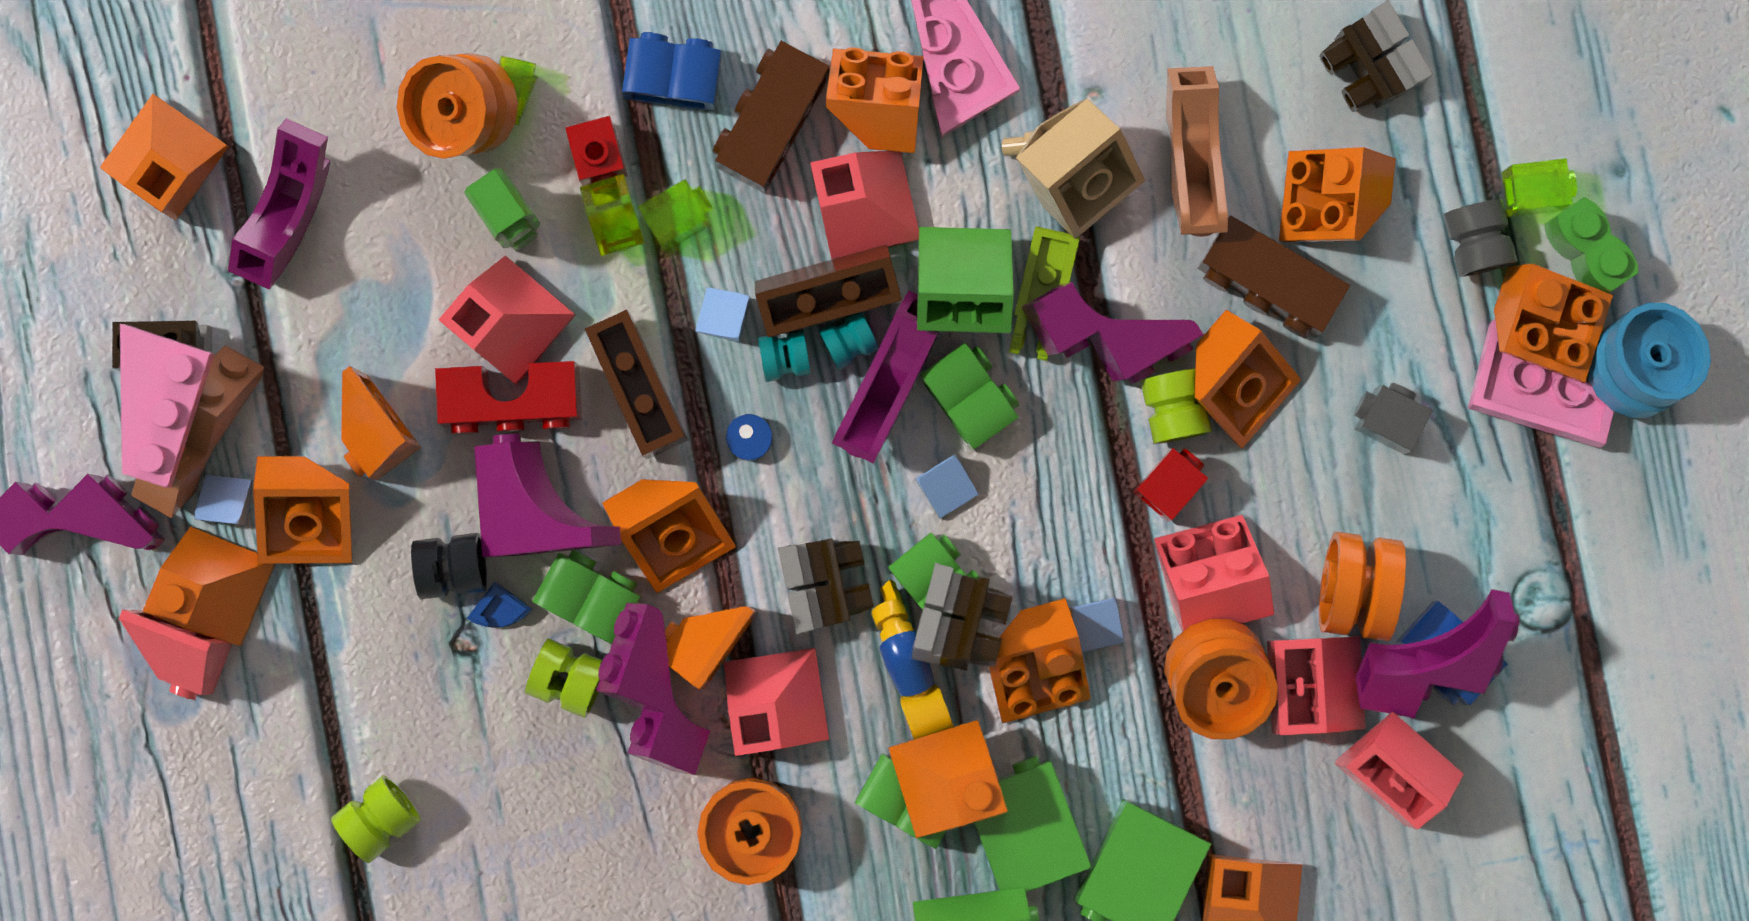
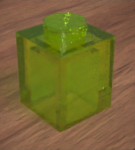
M1567 158L1513 164L1501 172L1507 217L1562 211L1573 204L1572 198L1576 197L1577 194L1576 176L1573 170H1568Z
M624 174L580 187L587 218L600 256L625 251L630 247L645 243Z
M686 179L638 206L664 253L711 226L706 213L713 210L712 205L702 188L698 186L692 190Z

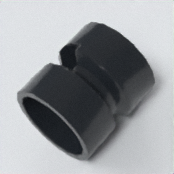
M479 533L452 536L447 544L441 538L415 540L412 542V573L417 596L420 600L447 597L450 589H455L459 595L486 592V559L482 557L481 536ZM448 559L449 572L443 573L442 560Z

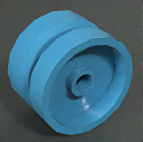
M1646 303L1630 310L1620 317L1618 321L1611 323L1602 330L1588 372V380L1597 397L1612 411L1629 418H1649L1667 410L1678 401L1695 393L1706 380L1711 363L1709 342L1700 325L1684 310L1668 303Z

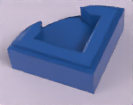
M494 581L467 619L485 627H506L521 621L533 609L498 582Z

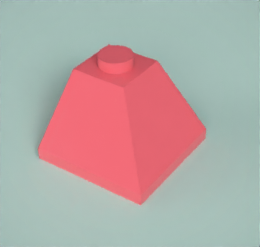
M122 609L119 620L156 677L171 684L169 689L171 693L190 700H196L198 694L211 695L214 693L232 647L231 643L184 629L142 612L143 610Z

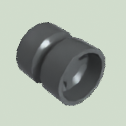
M1502 199L1467 205L1443 214L1449 239L1460 242V246L1454 252L1458 277L1481 274L1518 262L1511 238L1501 234V231L1509 224Z

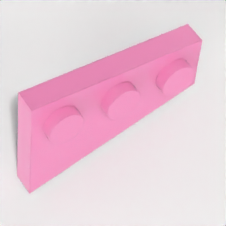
M911 0L941 138L1019 93V85L967 0Z
M1495 319L1489 324L1468 409L1597 448L1606 445L1614 411L1597 397L1592 385L1587 381L1581 383L1500 352Z
M120 324L122 474L165 488H172L215 353L129 325Z

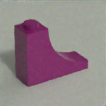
M502 434L493 436V444L474 446L482 557H513L621 545L620 526H602L591 523L574 513L561 500L546 473L540 442H521V434Z

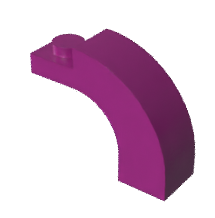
M287 118L277 128L269 178L251 216L232 238L228 266L229 272L269 290L281 276L306 233L326 183L331 160L325 158L328 142L327 136Z

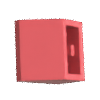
M1243 515L1154 538L1172 608L1182 632L1190 625L1207 619H1231L1242 624L1274 615L1269 574Z
M1360 636L1267 641V658L1278 684L1276 705L1271 712L1273 734H1316L1366 729L1365 709L1360 708L1355 678L1362 663Z
M1393 711L1343 753L1334 763L1404 826L1417 830L1447 807L1464 775Z

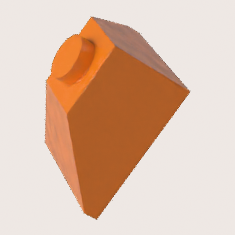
M1225 310L1196 344L1195 398L1231 440L1243 449L1299 384L1301 379L1260 329L1230 311Z
M351 366L342 371L341 441L349 450L344 455V458L359 477L366 474L371 479L379 480L422 447L367 374Z
M257 456L253 495L258 564L352 563L349 483L305 456Z
M641 479L602 502L613 526H620L621 541L656 593L736 547L696 482Z
M190 526L161 566L142 612L184 629L242 646L276 564H258V554L256 552Z
M743 606L683 618L679 625L671 621L665 629L669 667L699 690L706 688L758 611L752 607Z
M978 720L888 747L916 838L1008 812Z

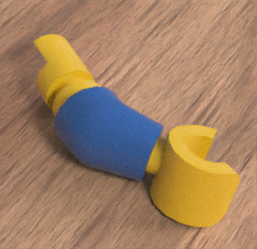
M889 580L880 588L885 602L876 606L872 610L871 615L876 628L881 631L880 639L882 644L879 651L885 667L901 695L900 703L913 739L953 728L954 726L939 687L934 684L931 664L912 659L913 645L917 632L914 631L910 622H906L908 614L896 582Z

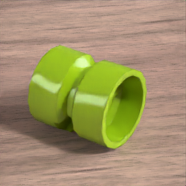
M1195 369L1166 373L1140 381L1146 406L1152 407L1155 410V413L1148 419L1153 444L1168 443L1212 433L1208 412L1202 405L1197 403L1195 398Z
M547 638L530 672L525 694L547 703L558 699L560 700L561 709L586 718L599 693L596 689L600 680L598 671L602 660L586 653L575 657L572 647ZM560 672L568 673L565 682L558 677Z
M382 775L366 788L362 803L354 800L350 801L331 817V821L348 847L359 858L369 864L391 846L389 836L392 835L400 838L421 821V817L404 792L390 778Z

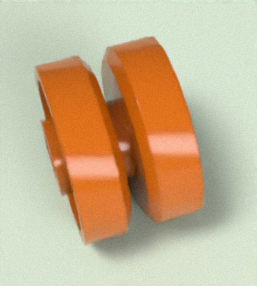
M465 53L438 55L421 59L407 71L398 90L396 108L400 126L410 143L426 155L446 159L493 151L506 141L516 123L518 101L514 84L502 66L487 56Z
M1338 531L1333 533L1326 552L1320 586L1319 626L1321 632L1348 635L1357 622L1362 638L1390 641L1399 619L1405 585L1406 554L1403 541L1380 537L1375 538L1366 552V546L1361 535Z
M1207 619L1190 625L1180 633L1166 653L1165 676L1181 720L1194 733L1210 739H1234L1249 734L1267 720L1276 705L1278 684L1273 669L1266 657L1260 639L1246 625L1231 619Z
M750 777L732 781L711 797L701 812L697 835L701 854L713 871L728 881L752 885L768 882L787 869L798 852L803 826L800 810L789 792L773 781ZM749 821L751 825L759 824L760 833L755 838H749L744 835L742 828L745 822Z

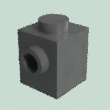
M1391 383L1389 387L1382 385L1374 389L1373 393L1366 391L1360 399L1354 412V416L1360 419L1354 430L1402 454L1413 451L1433 410L1414 401L1416 394L1399 384Z

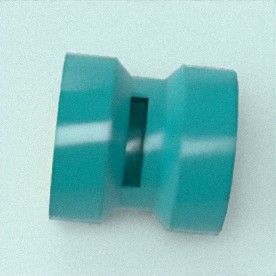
M861 312L846 316L845 323L842 325L841 323L838 325L828 324L818 329L838 371L851 365L853 358L861 354L869 356L879 350V346Z
M804 329L791 331L787 337L776 338L774 336L758 337L766 382L780 380L783 375L790 373L797 377L811 375Z

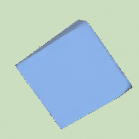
M707 287L695 332L740 343L751 297L741 293Z
M955 454L916 478V482L939 519L979 495Z
M205 475L194 519L247 526L253 480Z
M1115 597L1069 608L1079 636L1082 652L1124 643Z

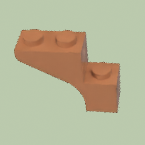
M1214 67L1167 68L1166 119L1171 136L1170 190L1181 235L1191 234L1198 237L1209 236L1213 233L1228 232V211L1219 140V85Z
M224 345L213 357L172 488H165L136 478L131 496L172 518L196 493L200 477L211 453L259 383L265 367Z

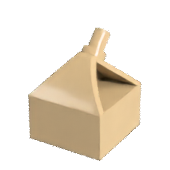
M1088 98L1052 116L1037 126L1034 131L1025 132L1024 137L1003 138L1002 140L1004 156H1016L1043 208L1075 239L1145 182V178L1121 129Z

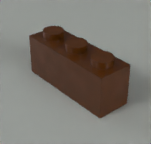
M782 40L775 51L768 48L756 70V73L761 75L753 91L748 88L745 89L734 113L739 115L731 131L724 128L712 151L717 155L715 163L719 170L766 194L822 92L830 73L829 65Z
M1231 215L1228 217V232L1216 235L1197 268L1205 273L1203 279L1211 286L1223 292H1227L1229 288L1245 296L1243 303L1262 315H1267L1269 311L1285 320L1283 323L1284 328L1304 339H1307L1309 334L1316 338L1324 332L1351 286Z
M887 244L755 281V296L767 337L902 301Z
M624 310L585 328L586 334L641 455L649 459L688 441L635 321L628 310Z

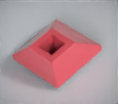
M855 152L810 162L831 260L886 244L888 247L919 241V228L901 152Z
M505 255L468 284L438 320L517 385L528 372V363H536L576 315Z
M816 648L724 662L728 712L735 756L829 740Z

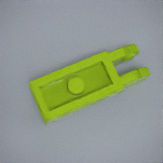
M1035 226L1014 312V317H1017L1009 353L1019 355L1020 350L1023 349L1026 337L1024 332L1028 319L1021 307L1053 288L1070 282L1080 236L1075 239L1068 233ZM1038 340L1036 349L1037 359L1047 361L1048 355Z

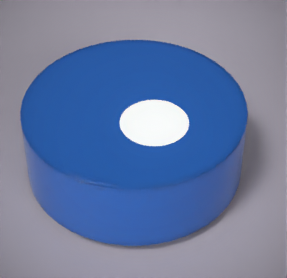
M745 414L735 418L730 423L726 432L728 448L736 457L745 461H754L762 458L767 454L772 445V431L768 423L757 415Z

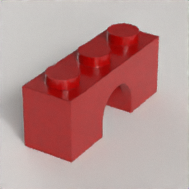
M575 361L528 363V385L526 390L517 399L507 402L498 401L493 397L489 388L488 370L482 366L435 368L437 424L443 427H450L452 435L479 433L478 425H496L497 432L525 431L524 423L543 422V430L571 428L570 421L582 420L580 369Z

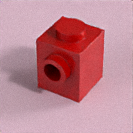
M610 116L565 127L577 175L584 188L592 186L593 191L607 190L618 186V179L628 176L616 129Z
M1172 448L1149 472L1133 493L1166 522H1170L1209 478L1201 472L1205 465L1194 454L1185 448L1180 453Z

